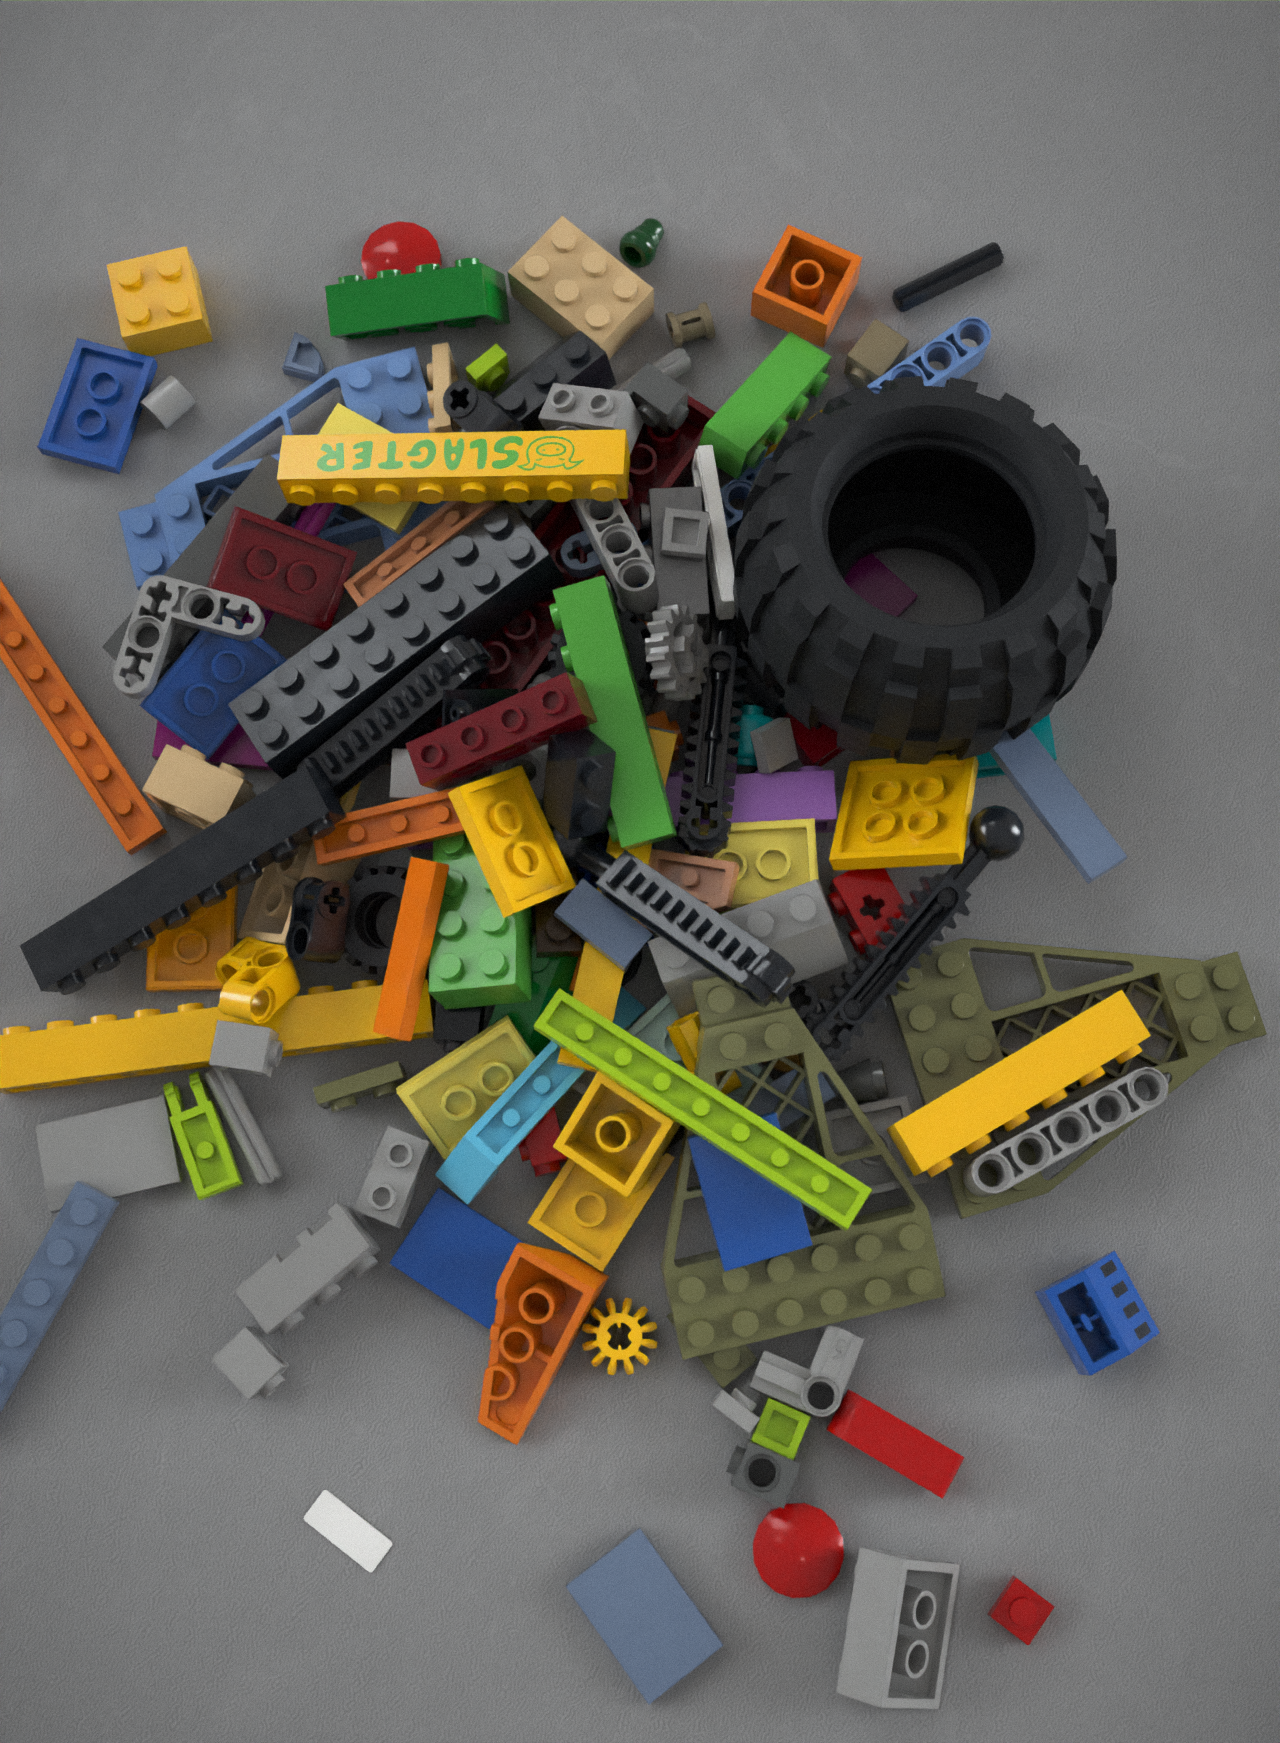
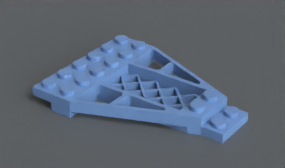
M415 346L335 367L154 495L156 502L118 512L138 590L140 591L143 583L150 577L166 573L207 525L208 519L211 520L216 514L212 510L222 494L230 498L235 492L231 489L239 487L263 458L226 468L222 467L281 425H284L286 435H294L290 419L336 387L341 388L346 408L392 433H429L428 419L434 418L430 411L427 388ZM280 453L271 456L279 461ZM209 495L205 503H203L202 497ZM441 501L437 504L420 502L400 535L365 515L360 520L353 522L344 518L341 515L347 505L337 503L320 531L318 538L339 546H345L382 536L386 551L449 501ZM294 521L290 527L294 528L297 521ZM345 588L343 593L349 594V592Z

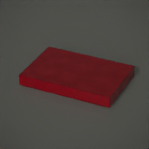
M234 506L207 587L248 598L254 601L258 607L328 631L332 627L345 590L343 584L349 578L357 552Z

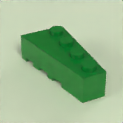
M464 258L454 261L455 267L440 269L439 264H423L415 267L416 273L401 274V270L390 269L378 271L377 278L363 280L361 275L339 277V284L325 286L330 335L346 341L399 335V328L405 327V332L408 333L435 332L437 323H443L444 327H459V329L476 328V319L483 318L494 321L495 325L510 324L505 275L480 263L478 258Z

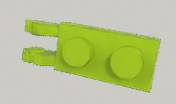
M197 1071L189 1074V1084L198 1106L185 1111L181 1092L173 1081L164 1084L163 1089L172 1114L169 1118L196 1195L200 1201H204L241 1186L244 1183L215 1102L211 1101L203 1076Z

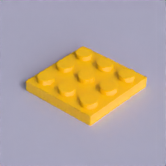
M949 754L934 755L927 765L896 763L897 759L894 758L850 761L829 856L833 870L962 864L979 766L977 757L974 756L958 761L956 754L949 756Z

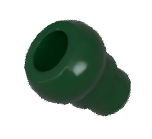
M653 218L645 219L641 225L637 226L634 230L628 231L621 238L619 251L627 264L632 267L642 268L648 266L654 260L656 248L664 236L661 222Z

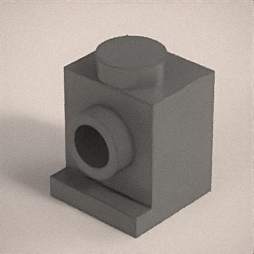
M648 361L623 390L629 393L643 422L653 428L658 426L666 433L671 428L677 430L689 414L688 390Z

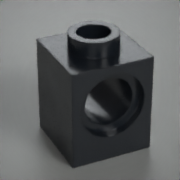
M437 1001L433 1039L437 1044H443V1051L452 1052L483 1031L486 1006L445 1009Z

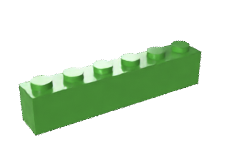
M603 575L555 589L553 594L556 603L549 605L556 630L563 629L567 645L561 647L564 665L567 672L574 671L576 678L582 680L598 721L589 725L590 731L616 751L610 799L613 815L608 817L607 824L612 842L620 841L621 848L631 850L677 837V831L610 583Z

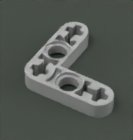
M156 575L150 577L143 583L139 591L113 669L112 677L114 684L125 696L131 699H141L152 693L156 686L176 623L239 641H250L261 635L265 627L264 615L258 605L248 598L168 576ZM163 588H166L171 599L170 601L162 600L160 603L158 614L165 619L164 622H161L153 617L157 609V603L152 598V595L154 593L161 594ZM201 598L211 599L214 602V610L210 616L204 619H197L192 616L191 608L195 601ZM224 604H227L225 608L229 614L235 616H243L245 610L249 611L250 616L254 620L253 623H245L243 628L239 629V625L234 619L223 616ZM149 612L153 616H146L145 613ZM145 627H155L159 630L160 634L157 643L149 648L139 646L137 643L138 633ZM135 652L143 658L152 659L150 663L144 659L141 660L139 672L145 678L143 682L135 681L133 687H130V683L125 679L127 673L134 674L139 663L134 656H131L132 653Z

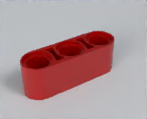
M849 1389L826 1429L942 1499L965 1458Z

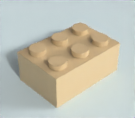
M563 216L508 271L510 291L513 298L562 337L581 330L606 352L608 360L654 313V288Z

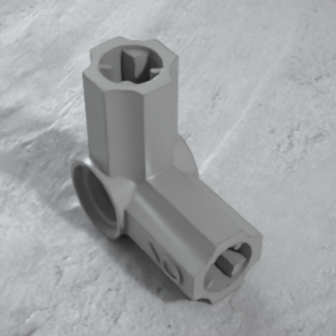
M830 1324L827 1325L810 1369L764 1350L749 1388L797 1408L811 1417L818 1419L826 1418L833 1414L841 1404L842 1395L864 1339L842 1328ZM814 1384H824L831 1390L833 1400L827 1409H816L809 1403L807 1397L808 1389Z

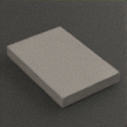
M161 1095L34 1125L49 1212L55 1213L61 1210L77 1181H83L114 1199L183 1183L175 1133L169 1118L171 1117V1112L166 1096Z

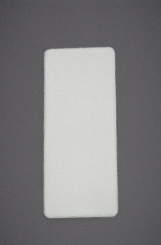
M324 1490L304 1516V1521L370 1573L375 1570L392 1546L391 1540L328 1490Z

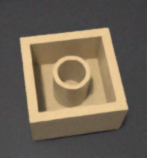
M166 744L142 789L163 812L204 830L256 797L252 790L253 784L243 779L245 774L239 769L223 762L218 768L206 762L207 757L192 747L183 745L181 750H178Z

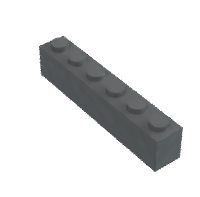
M267 453L163 576L207 587L234 506L290 526L294 521H298L305 506L287 503L277 481L279 461ZM163 588L161 594L154 593L152 595V598L157 603V609L154 616L149 612L145 613L146 616H153L164 622L165 619L158 614V609L162 600L170 601L171 599L166 588ZM209 598L198 599L192 605V616L197 619L207 618L214 610V602ZM132 612L102 646L114 660H117ZM176 623L157 683L201 630ZM155 627L143 628L137 635L138 645L143 648L154 646L159 640V630ZM133 652L131 656H134L139 661L136 672L133 675L143 682L145 677L139 672L141 660L144 659L150 663L152 659L143 658Z

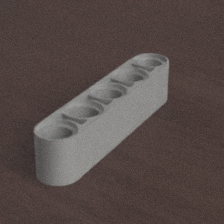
M567 425V426L559 427V428L556 429L555 431L581 430V429H579V428H577V427H575V426H568V425ZM588 498L569 500L624 608L637 614L646 613L653 609L659 599L655 569L619 499L615 498L607 502ZM609 517L605 520H598L599 518ZM627 550L624 553L615 554L616 551ZM634 584H645L639 588H631Z
M1153 1067L1139 1068L991 1148L967 1163L963 1171V1180L966 1188L978 1197H988L1003 1192L1146 1113L1165 1100L1168 1094L1166 1077ZM1136 1079H1140L1148 1085L1150 1090L1148 1101L1140 1099L1135 1094L1134 1082ZM1097 1100H1103L1111 1107L1112 1118L1110 1122H1105L1097 1116L1095 1111ZM1059 1121H1065L1073 1128L1074 1139L1071 1144L1063 1142L1058 1137L1056 1129ZM1020 1142H1026L1034 1148L1036 1158L1032 1165H1027L1020 1160L1017 1153ZM982 1163H987L996 1170L997 1181L993 1187L984 1185L979 1179L978 1169Z

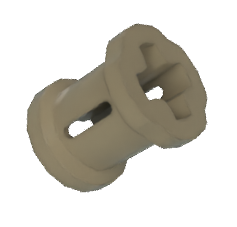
M706 302L699 303L697 309L677 315L673 312L666 313L667 328L675 349L682 348L683 343L706 337L708 340L715 338L713 319Z

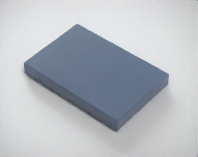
M640 1527L566 1584L570 1594L648 1704L655 1701L723 1646V1642Z

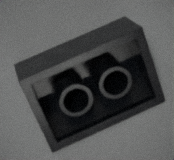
M580 330L561 338L492 393L491 396L524 426L521 431H546L538 417L553 383L610 390L616 385V381L606 352Z

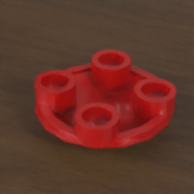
M397 221L383 225L369 236L363 246L361 263L367 279L377 278V272L382 270L397 269L401 270V274L416 273L415 267L418 265L439 264L441 267L442 258L437 240L427 229L412 222Z
M787 1503L784 1509L778 1507L770 1510L758 1525L753 1540L754 1564L761 1579L775 1592L790 1598H809L826 1590L839 1575L844 1560L843 1538L835 1521L822 1509L807 1503Z

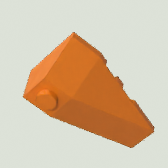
M520 1242L516 1244L497 1282L495 1294L497 1304L494 1323L491 1325L489 1340H491L488 1367L484 1372L478 1423L515 1445L520 1442L581 1332L583 1324L586 1323L591 1314L590 1311L594 1308L609 1278L608 1275L571 1254Z

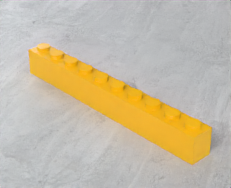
M428 979L424 981L411 1040L433 1038L436 1014L434 997L428 992ZM361 980L351 983V989L334 991V986L329 985L311 987L308 989V995L292 997L267 1022L262 1024L226 1015L220 1012L218 1007L204 1008L203 1003H187L177 1006L178 1012L161 1014L160 1009H142L134 1012V1018L117 1020V1015L106 1014L93 1016L90 1018V1024L74 1026V1021L59 1020L47 1023V1029L31 1031L29 1026L4 1028L3 1035H0V1093L12 1094L213 1067L209 1065L217 1020L272 1028L279 1034L278 1040L283 1042L282 1058L403 1041L373 1032L383 985H378L377 980Z

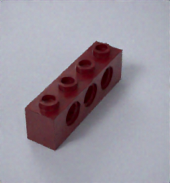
M565 672L406 743V747L420 785L441 791L548 744L549 735L578 731L598 721L583 681Z

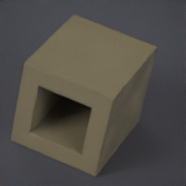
M875 318L848 353L844 374L855 387L860 389L868 386L905 360L909 340Z

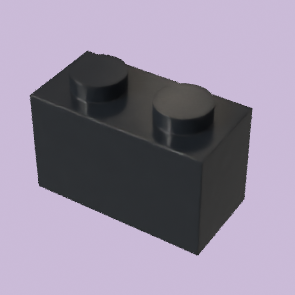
M589 729L549 735L542 811L546 820L567 839L607 832L616 751Z

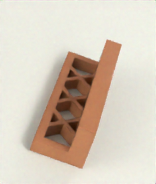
M466 501L447 502L343 584L358 607H360L496 507L497 504L494 501H483L481 503H469Z

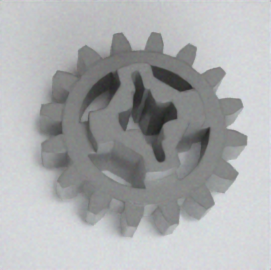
M680 604L662 606L660 610L653 611L654 621L647 623L651 637L645 638L646 662L651 663L653 666L650 677L658 681L657 691L658 693L665 692L666 700L682 701L695 699L696 694L702 693L700 683H706L707 681L703 668L709 667V650L707 644L703 643L701 638L704 632L703 627L696 625L697 615L696 613L690 614L689 606H681Z

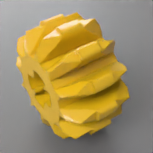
M613 1298L606 1299V1307L610 1315L605 1317L599 1309L594 1307L590 1313L601 1322L599 1327L591 1324H583L582 1331L597 1334V1340L587 1341L582 1344L583 1350L588 1351L599 1346L601 1352L593 1358L591 1363L597 1367L608 1356L611 1358L607 1368L609 1375L616 1373L618 1360H623L627 1375L633 1374L634 1367L630 1360L631 1356L635 1355L643 1365H647L650 1361L644 1353L638 1350L640 1346L643 1345L650 1349L657 1348V1341L644 1339L642 1334L643 1332L657 1329L656 1322H649L640 1326L638 1321L648 1312L645 1306L639 1308L633 1317L628 1315L632 1306L631 1298L624 1299L622 1313L616 1312ZM615 1323H617L618 1328H621L622 1323H625L631 1329L628 1338L632 1343L626 1349H622L621 1344L618 1345V1349L613 1348L609 1344L612 1335L608 1330Z

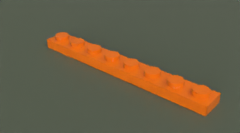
M0 578V658L125 850L132 856L167 833V831Z

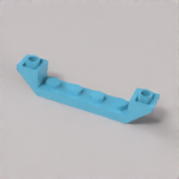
M622 986L613 1023L627 1031L647 1008ZM553 1041L541 1051L471 1127L436 1172L435 1176L467 1205L498 1173V1167L586 1072V1070L557 1064L561 1046Z

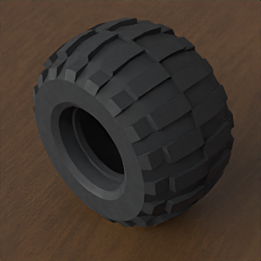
M922 376L895 378L885 381L879 394H874L867 386H864L858 390L855 388L828 400L822 412L819 411L809 421L803 417L782 437L773 453L772 461L766 459L744 502L742 522L737 531L735 546L733 596L737 623L743 638L749 637L747 650L753 666L767 689L775 685L779 693L785 692L784 703L787 712L809 730L815 727L818 730L824 724L838 732L837 746L865 757L870 745L894 750V759H897L896 763L927 765L934 757L936 751L945 750L949 756L956 754L958 761L985 754L998 744L1004 731H1007L1013 740L1047 716L1052 711L1054 704L1073 689L1098 644L1112 609V588L1117 579L1116 529H1105L1109 520V500L1098 476H1092L1088 465H1079L1080 449L1054 423L1042 428L1033 421L1035 410L1031 409L1030 405L1006 392L1000 401L977 393V382L950 377L949 380L947 379L945 387L924 386ZM894 548H915L929 551L952 561L974 580L982 594L984 618L971 623L956 625H930L904 620L885 613L869 604L857 595L844 580L851 568L861 558L872 553Z

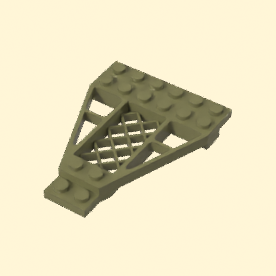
M962 938L931 947L933 951L931 956L922 953L918 957L922 965L920 969L910 967L907 970L910 981L906 983L899 980L895 985L899 994L897 996L888 994L923 1106L1003 1060V1056L1008 1057L1015 1053L999 1044L1008 1025L1030 1035L1028 1045L1045 1035L1041 1030L1050 1012L1066 1021L1076 1017L1059 1008L1058 1005L1085 998L1077 1014L1079 1015L1088 1009L1091 1001L1099 1003L1106 999L1098 993L1126 986L1124 994L1127 998H1129L1134 988L1155 999L1146 1018L1139 1017L1147 1030L1163 1037L1169 1043L1160 1060L1143 1051L1134 1057L1153 1066L1163 1075L1168 1073L1171 1075V1080L1168 1082L1167 1095L1226 1047L1267 1034L1237 951L1201 962V960ZM969 951L1030 956L1042 990L1041 998L997 1011L988 1009ZM1043 958L1133 966V970L1059 992L1052 987ZM1151 978L1154 989L1139 981ZM1159 1006H1161L1169 1031L1152 1022ZM1044 1010L1035 1029L1016 1019L1023 1015ZM1003 1022L996 1035L993 1024ZM1175 1047L1179 1059L1168 1062ZM1134 1057L1124 1062L1118 1073L1101 1065L1105 1072L1104 1075L1111 1078V1080L1087 1087H1082L1079 1081L1077 1085L1071 1083L1065 1087V1089L1070 1091L1067 1092L1068 1096L1047 1109L1070 1102H1077L1123 1077ZM1136 1079L1134 1084L1141 1082L1142 1080ZM1039 1102L1026 1110V1112L1030 1115L1047 1109H1044ZM1144 1114L1093 1141L1092 1145L1049 1180L1044 1179L1041 1171L1003 1192L988 1197H978L966 1188L963 1180V1171L967 1163L1027 1129L1025 1122L1008 1132L1003 1125L988 1133L992 1139V1142L970 1155L964 1147L950 1156L954 1164L944 1171L959 1218L963 1219L1049 1193ZM1020 1142L1017 1150L1020 1160L1027 1165H1032L1036 1158L1033 1147L1026 1142ZM982 1163L978 1169L979 1179L984 1185L993 1187L997 1181L996 1170L991 1165Z
M717 975L692 980L691 983L700 1020L694 1075L721 1092L734 1069L754 1081L742 1102L739 1103L740 1105L748 1109L760 1087L766 1088L781 1098L773 1110L777 1113L778 1118L788 1103L807 1115L792 1137L793 1139L801 1143V1140L813 1123L818 1155L838 1168L845 1162L880 1155L908 1197L910 1204L857 1216L847 1231L834 1223L822 1225L826 1218L817 1214L811 1224L807 1222L812 1246L728 1271H724L718 1250L674 1260L684 1200L703 1196L700 1185L687 1188L692 1158L687 1136L694 1135L695 1133L685 1127L662 1263H660L682 1359L945 1297L946 1294L928 1208L795 1009L790 1006L789 997L782 1004L777 1001L775 1003L771 1001L766 1008H763ZM798 1054L800 1066L787 1059L786 1056ZM778 1059L798 1071L784 1094L764 1082ZM767 1061L758 1077L742 1068L743 1066ZM724 1071L716 1082L715 1073ZM819 1072L826 1074L870 1140V1145L842 1152L833 1151L817 1077ZM802 1080L804 1081L810 1110L791 1099Z

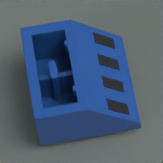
M1115 1251L1098 1258L1035 1292L1079 1375H1093L1132 1354L1160 1333Z

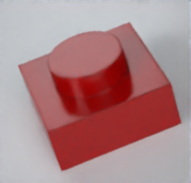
M1013 1575L988 1612V1615L1029 1646L1055 1606Z

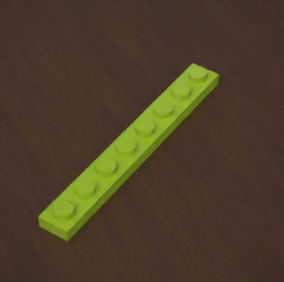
M560 988L533 1025L534 1030L845 1231H847L872 1191L871 1188Z

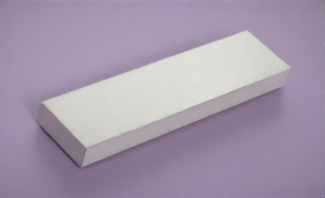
M713 445L698 446L695 450L691 470L694 487L701 486L702 511L709 512L706 559L715 613L718 620L733 619L735 614L733 596L734 567Z

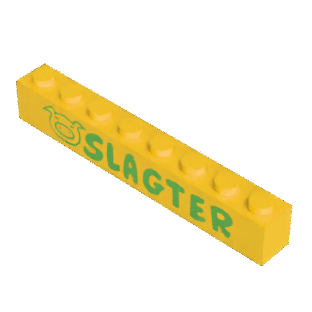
M626 429L282 435L277 481L287 503H295L302 506L314 503L352 505L356 502H380L388 505L398 502L437 504L441 501L481 503L483 501L508 500L514 503H522L527 500L567 502L571 499L585 498L607 502L615 498L628 499L630 451Z

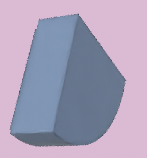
M294 332L282 370L285 375L315 382L325 375L322 358L316 347L307 337Z

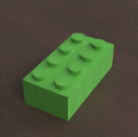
M461 834L433 841V861L448 864L449 871L429 958L428 992L445 1009L531 1002L532 907L503 918L467 835Z

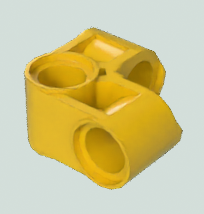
M247 936L217 961L215 976L223 986L218 1008L220 1012L226 1015L262 1024L267 1022L283 1004L300 991L301 985L293 961L287 954L286 946L282 944H272Z

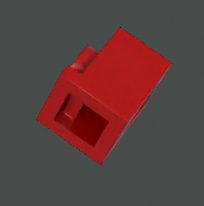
M555 1106L518 1146L522 1162L531 1161L535 1177L561 1171L560 1163L567 1162L568 1160L567 1156L553 1147L562 1132Z

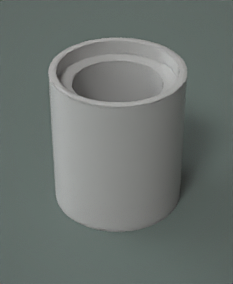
M169 375L140 402L145 412L165 431L196 404L189 391L172 375Z

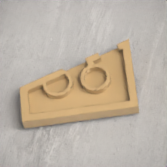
M445 342L432 345V363L427 364L428 379L433 390L427 391L430 411L434 418L428 419L429 433L458 432V429H461L456 421L447 414L443 406V396L446 389L453 382L459 381V373L449 344Z

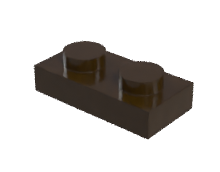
M568 868L577 886V868ZM573 889L534 905L536 958L581 957V937L554 916L556 909Z

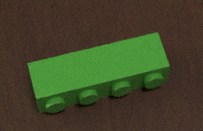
M790 331L707 422L698 446L713 445L716 466L737 480L749 467L756 469L767 452V446L770 443L778 444L788 428V422L791 419L799 420L809 404V398L812 395L817 398L823 392L830 379L826 371L832 357Z

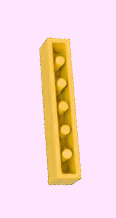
M1121 989L906 1116L886 1130L913 1175L916 1176L927 1171L929 1176L933 1177L952 1166L954 1162L950 1156L965 1147L970 1155L992 1142L988 1133L1003 1125L1008 1132L1029 1120L1030 1117L1026 1110L1039 1102L1044 1109H1047L1066 1098L1068 1095L1064 1088L1076 1080L1084 1087L1105 1074L1101 1065L1115 1058L1120 1065L1142 1052L1138 1043L1151 1035Z

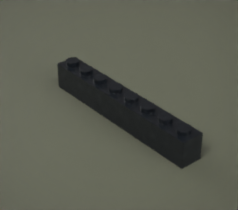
M308 766L302 767L21 944L20 948L40 990L61 992L62 995H68L80 990L86 985L85 979L95 973H104L117 967L121 963L120 957L128 952L140 951L155 943V936L165 929L172 930L183 926L191 920L190 914L202 906L207 908L220 903L227 897L226 891L238 884L246 885L257 880L263 875L262 869L271 863H281L291 859L298 854V847L308 840H319L331 834L336 829L334 824L347 816L324 772Z

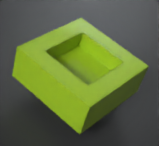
M497 343L465 368L468 382L473 384L479 391L487 392L497 390L506 381L508 374H510L508 357Z
M768 1397L759 1417L760 1420L750 1440L794 1460L811 1416Z

